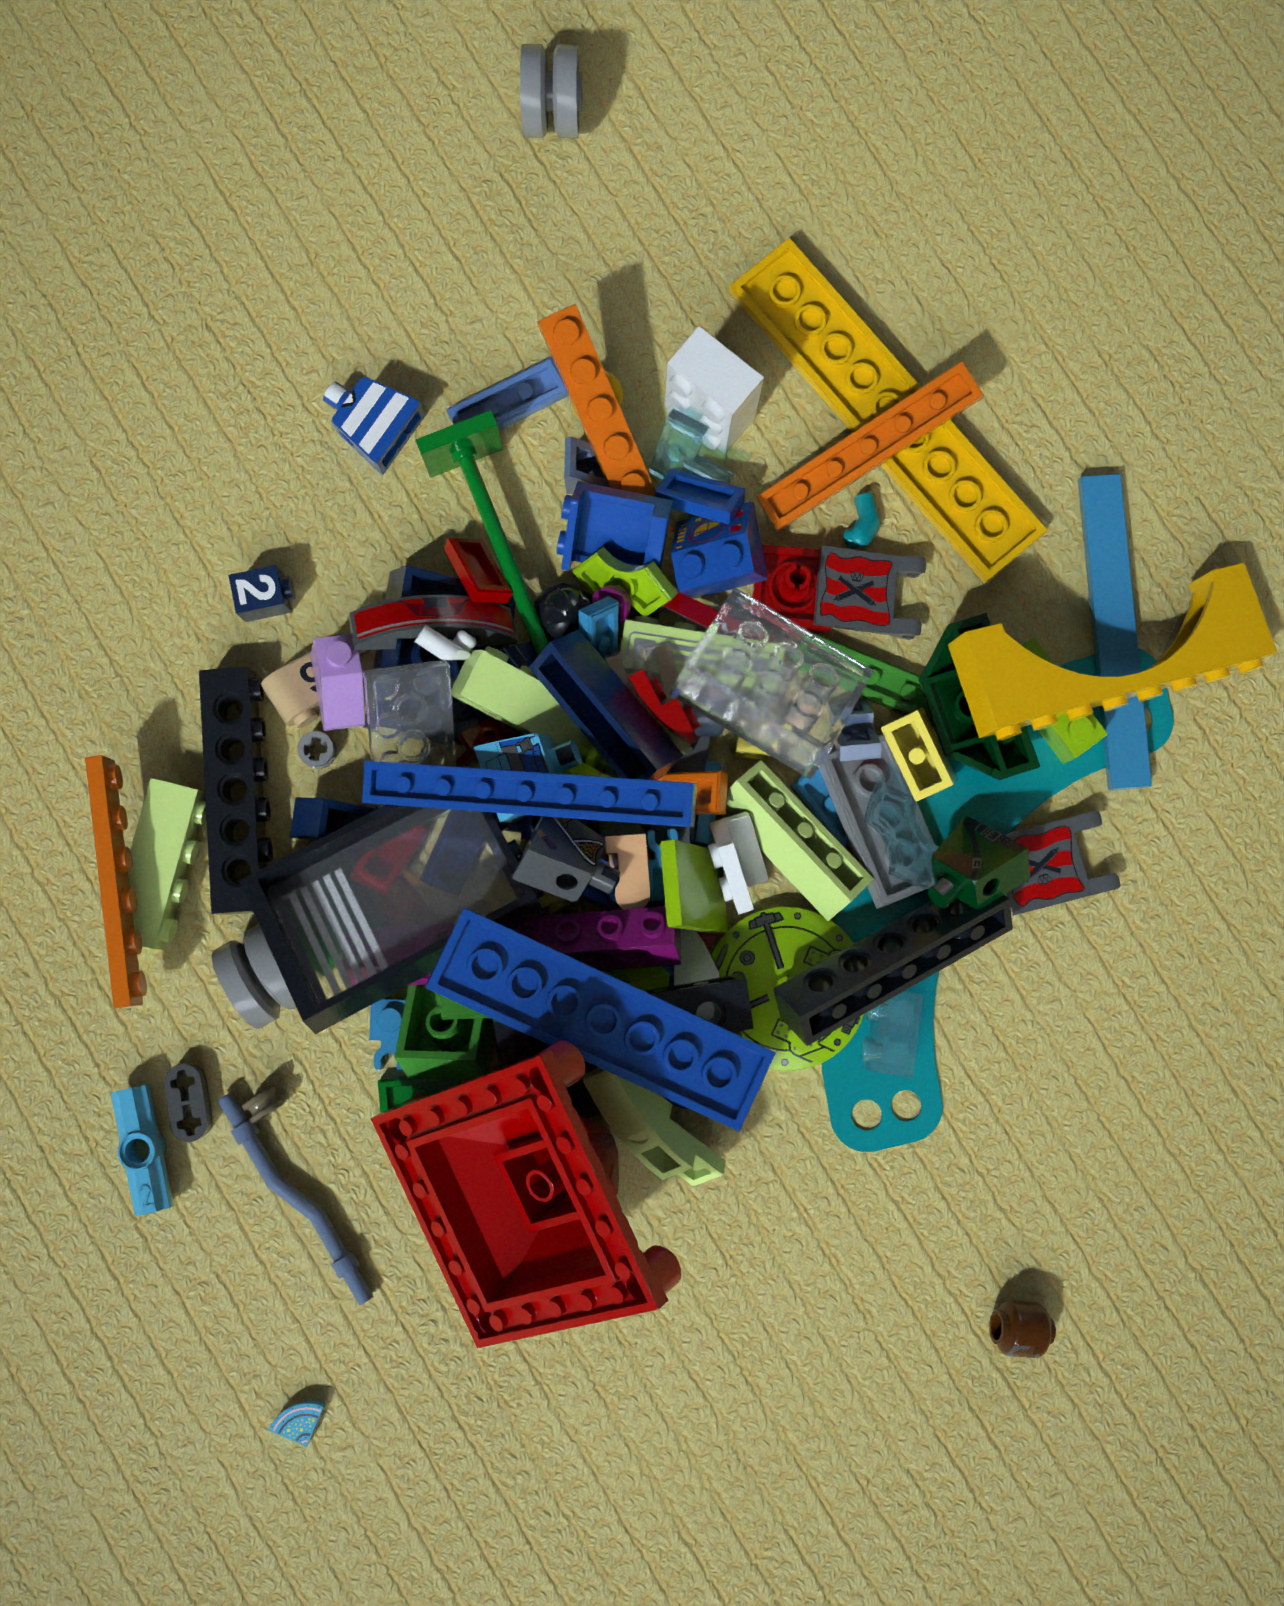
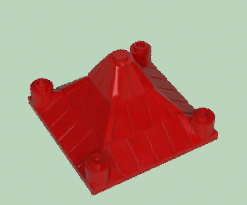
M557 1041L533 1057L434 1094H416L396 1107L385 1110L370 1118L477 1348L659 1310L669 1301L666 1293L677 1285L681 1279L679 1261L670 1250L660 1245H653L642 1253L638 1247V1241L626 1216L621 1211L622 1208L616 1196L619 1185V1161L615 1139L604 1125L590 1118L579 1117L576 1109L571 1104L572 1100L567 1092V1088L582 1079L585 1073V1062L578 1048L567 1041Z

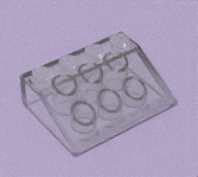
M734 587L684 665L669 695L677 698L687 706L690 705L692 709L811 780L832 750L874 670Z

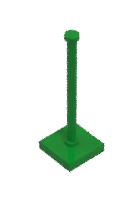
M492 410L415 439L430 478L461 467L538 657L549 642L476 464V460L503 450L498 425Z

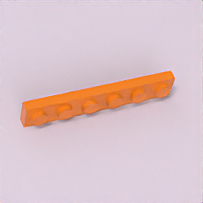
M576 304L536 321L608 486L614 489L655 497L656 489ZM670 522L667 534L673 532Z
M961 361L756 496V498L779 532L983 399L984 394Z
M103 755L85 757L113 1007L143 1005L142 996L146 995L147 982L144 972L139 971L137 954L142 952V939L138 929H134L133 913L137 911V897L134 889L129 886L128 871L132 870L133 862L130 849L127 846L125 847L123 830H126L128 827V818L124 806H120L118 789L123 787V776L119 765H115V760Z

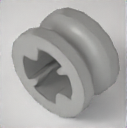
M308 732L298 743V756L302 762L312 768H326L336 759V744L332 738L323 732ZM316 740H322L320 743L324 747L327 746V753H321L319 760L314 761V756L307 752L308 747H314Z

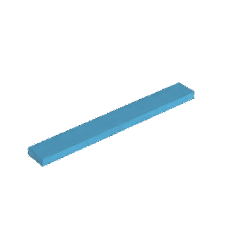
M1121 474L1081 476L1078 480L1096 673L1099 677H1119L1137 674L1141 671ZM1137 696L1127 698L1129 702L1127 705L1110 711H1104L1103 706H1100L1101 724L1108 733L1103 738L1108 790L1139 789L1152 786L1144 701L1139 702Z

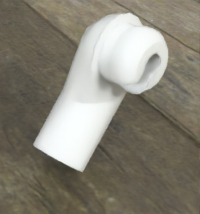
M426 624L414 641L442 660H466L472 655L470 652L477 644L476 639L463 630L458 631L456 637L451 640Z

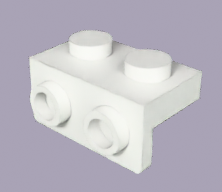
M742 812L709 823L715 843L707 845L715 869L723 867L725 876L718 878L725 902L733 899L738 915L754 910L748 887L768 881L767 871L748 812Z

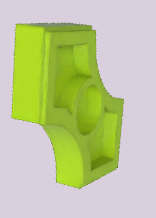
M604 547L572 570L592 597L599 588L605 585H619L623 587L631 597L632 606L642 616H648L678 594L654 561L645 565L626 564L613 557Z

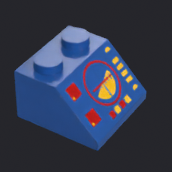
M754 502L743 503L730 525L699 516L677 522L671 556L679 593L696 599L768 580Z

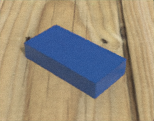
M671 468L655 491V497L673 500L672 509L730 525L745 501V488Z

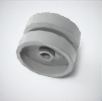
M522 44L520 98L524 138L545 137L548 131V112H553L554 130L559 138H579V112H582L583 89L582 72H579L578 45L558 44L553 54V71H548L547 52L543 45Z
M259 924L245 932L244 944L231 940L213 951L211 958L218 980L230 1002L249 1025L260 1029L280 1017V1005L288 1010L296 1008Z

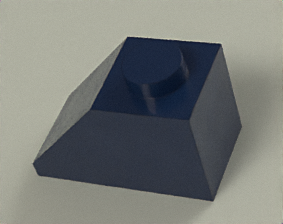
M296 797L290 838L314 842L376 809L325 798Z

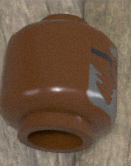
M1007 1300L997 1310L992 1312L989 1332L992 1342L997 1344L1004 1355L1040 1358L1047 1352L1049 1345L1054 1342L1056 1326L1053 1319L1049 1317L1047 1310L1040 1303Z

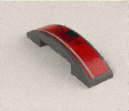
M420 595L375 603L349 613L354 650L396 649L397 639L417 638L425 624L444 637H456L457 632L463 630L471 636H475L477 646L517 645L518 641L511 608L499 603H475L468 596Z

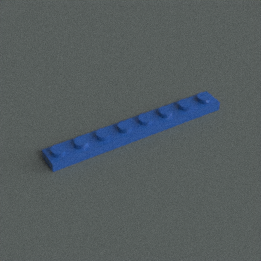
M364 761L362 803L694 827L697 783Z

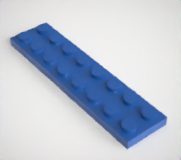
M465 907L462 908L425 985V988L549 1045L557 1041L572 1043L578 1048L584 1061L739 1132L776 1054L764 1046Z

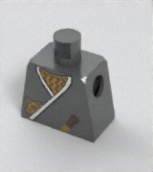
M541 816L512 879L573 902L579 899L587 884L609 894L619 877L620 871L599 861L606 843L604 837L576 819Z

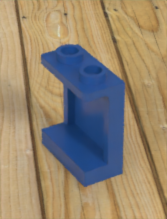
M578 481L573 495H565L561 519L568 520L567 530H561L557 545V554L563 555L561 569L570 571L574 561L583 562L604 547L613 557L626 564L645 565L654 561L661 570L673 500Z

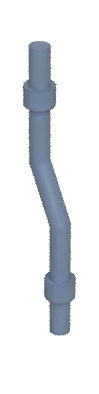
M230 1092L217 1100L233 1127V1130L230 1131L238 1145L243 1144L266 1186L311 1221L334 1261L330 1265L339 1279L344 1278L358 1304L362 1305L374 1297L358 1270L360 1263L353 1251H347L324 1209L279 1174L257 1136L260 1133L255 1123L252 1124L250 1119L248 1120L234 1094Z

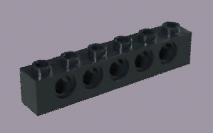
M249 667L199 670L211 914L216 915L254 913L241 883L235 878V868L239 863L247 861L251 866V874L266 867L267 862H271L273 859L272 841L270 837H266L265 821H270L271 808L268 797L263 795V781L268 780L269 774L266 757H261V741L266 740V724L264 718L259 717L258 702L264 700V690L260 685L262 682L261 677L257 678V674ZM235 702H241L243 710L240 717L236 720L228 721L226 717L228 707ZM242 741L245 747L243 756L236 761H231L228 756L229 748L232 744ZM244 781L247 786L246 795L240 801L234 802L230 795L231 788L235 783ZM246 821L249 826L248 836L243 841L236 842L232 834L233 828L237 823Z
M1003 895L982 909H974L957 898L946 908L938 907L931 900L773 988L780 1018L806 1046L814 1043L1012 930L1010 899Z
M738 974L643 990L695 1015L701 1004L712 1002L714 1005V1015L709 1020L710 1022L740 1036H743L742 1031L754 1029L747 980ZM492 1019L499 1068L512 1065L539 1053L530 1050L528 1047L531 1036Z

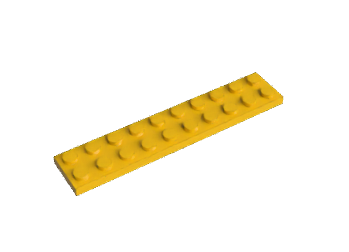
M790 238L786 239L730 285L729 293L852 433L922 388ZM951 420L881 465L984 584L1048 531Z

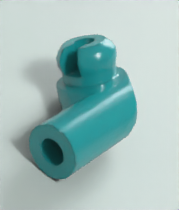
M872 492L854 497L859 518L853 525V528H848L843 533L844 543L849 549L868 546L880 529V519Z

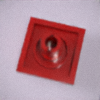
M762 545L768 580L753 583L750 626L829 632L831 627L813 625L819 549Z

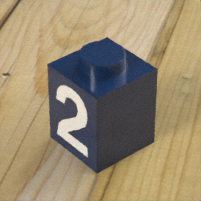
M277 565L228 575L235 612L243 621L250 622L292 613L290 600L295 599L293 582L291 577L285 576Z

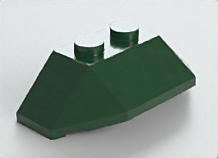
M987 613L946 626L918 681L944 756L995 779L1003 780L1040 767L1027 727H1020L1022 733L1004 740L997 741L995 734L979 738L948 647L950 642L964 632L991 626Z

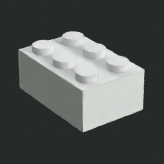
M698 326L667 363L666 411L678 424L684 426L687 423L697 431V437L705 446L712 450L718 448L726 454L755 419L764 377Z

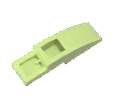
M599 1067L584 1074L583 1082L604 1119L626 1147L659 1178L664 1180L678 1175L690 1185L696 1186L724 1175L726 1161L670 1119L672 1104L662 1096Z

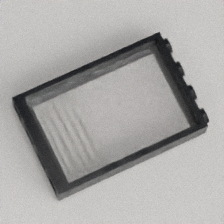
M384 805L239 880L300 1017L315 1034L432 973L463 907L510 929H515L544 913L538 900L545 895L544 892L512 879L523 853L515 839L507 843L502 831L508 829L506 822L499 821L497 813Z

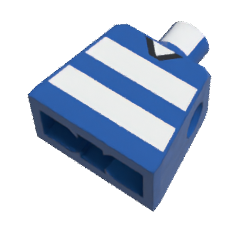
M367 377L360 378L352 391L335 381L328 387L323 398L325 403L337 410L331 420L337 433L382 475H384L426 416L421 402Z

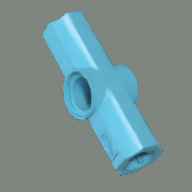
M150 1084L111 1092L120 1137L118 1158L120 1163L126 1168L135 1216L173 1207L174 1204L164 1159L166 1141L158 1129ZM138 1139L145 1140L149 1145L150 1153L146 1160L136 1154L135 1144Z

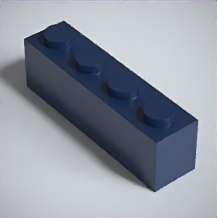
M580 630L550 641L529 666L535 676L620 778L659 780L683 756L677 746Z

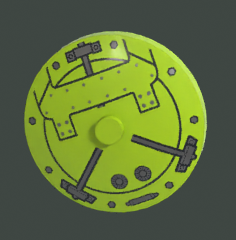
M775 907L758 911L745 917L726 932L711 955L720 977L738 974L746 978L754 1029L742 1031V1037L776 1053L769 1069L795 1071L810 1068L827 1061L849 1043L857 1032L864 1014L808 1046L780 1018L773 988L854 944L837 924L831 920L827 921L816 912L802 908Z

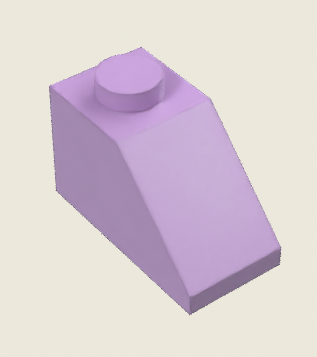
M352 634L314 638L310 656L324 731L364 726L363 674L359 651L354 650Z

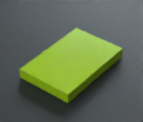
M675 839L661 841L660 850L668 927L707 933L728 932L726 902L718 878L723 877L722 867L715 869L709 849Z

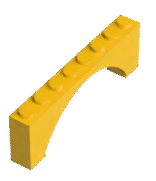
M1245 562L1212 570L1189 584L1192 596L1179 633L1157 662L1147 670L1137 674L1119 677H1099L1061 668L1040 658L1005 633L1002 623L964 632L950 642L948 647L979 738L995 734L997 741L1004 740L1022 733L1020 727L1032 725L1033 730L1036 731L1057 724V717L1067 715L1069 721H1073L1093 714L1092 708L1102 705L1104 711H1110L1127 705L1129 703L1127 698L1137 696L1138 701L1143 702L1162 695V689L1171 687L1173 693L1196 686L1197 679L1205 678L1208 684L1231 676L1230 670L1238 669L1241 675L1264 667L1262 660L1278 652Z

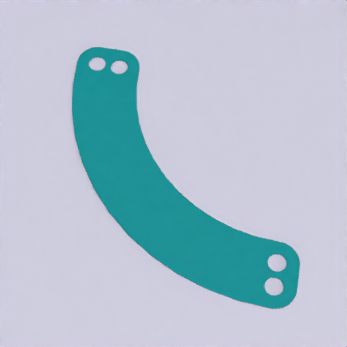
M1138 648L1140 671L1142 672L1150 668L1157 661L1149 653ZM1095 654L1059 666L1080 674L1097 676ZM1166 688L1162 689V695L1144 701V707L1150 712L1152 717L1151 726L1147 731L1149 753L1161 748L1169 739L1173 729V712ZM1100 706L1092 708L1093 715L1101 724ZM1027 725L1026 727L1040 767L1003 780L995 779L948 758L958 780L954 785L917 801L936 847L938 848L966 816L1003 835L1010 833L1019 822L1047 799L1077 780L1106 768L1103 739L1077 758L1063 764L1039 731H1034L1032 725ZM866 887L835 915L834 923L850 937L853 943H856L930 902L929 888L876 909L869 889ZM939 971L866 1012L857 1032L849 1043L835 1056L821 1063L831 1125L839 1140L849 1148L860 1152H874L913 1143L929 1136L938 1126L942 1116L943 1102L935 1062L933 1018ZM903 1090L914 1092L921 1102L919 1114L909 1121L898 1119L891 1109L893 1097ZM861 1100H872L881 1109L880 1123L871 1130L858 1128L852 1120V1109Z

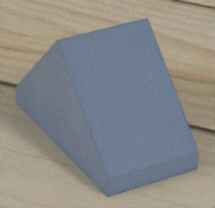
M574 437L565 438L564 480L566 494H573L578 481L609 487L590 443Z

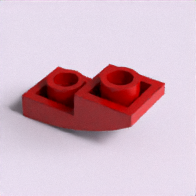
M643 669L628 676L639 697L658 721L687 743L693 744L698 741L694 730L698 729L700 725L690 705L682 708L677 698L661 705L660 701L667 697L657 677L648 679Z

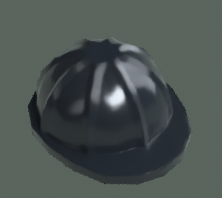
M561 583L546 588L534 601L535 610L548 642L579 630V610L593 604V597L577 585Z

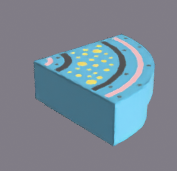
M306 1400L293 1404L280 1412L271 1424L269 1431L307 1447L326 1403L319 1400Z

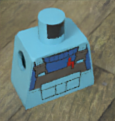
M532 733L474 747L482 769L564 774L563 771L582 763L581 754L574 741L571 740L555 747L550 735L542 733ZM497 813L500 822L515 823L528 816Z

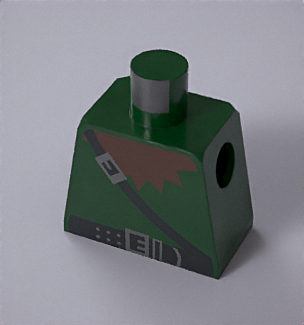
M966 816L932 854L931 865L935 884L928 889V895L932 902L940 908H946L957 898L974 909H982L1030 878L1028 848Z

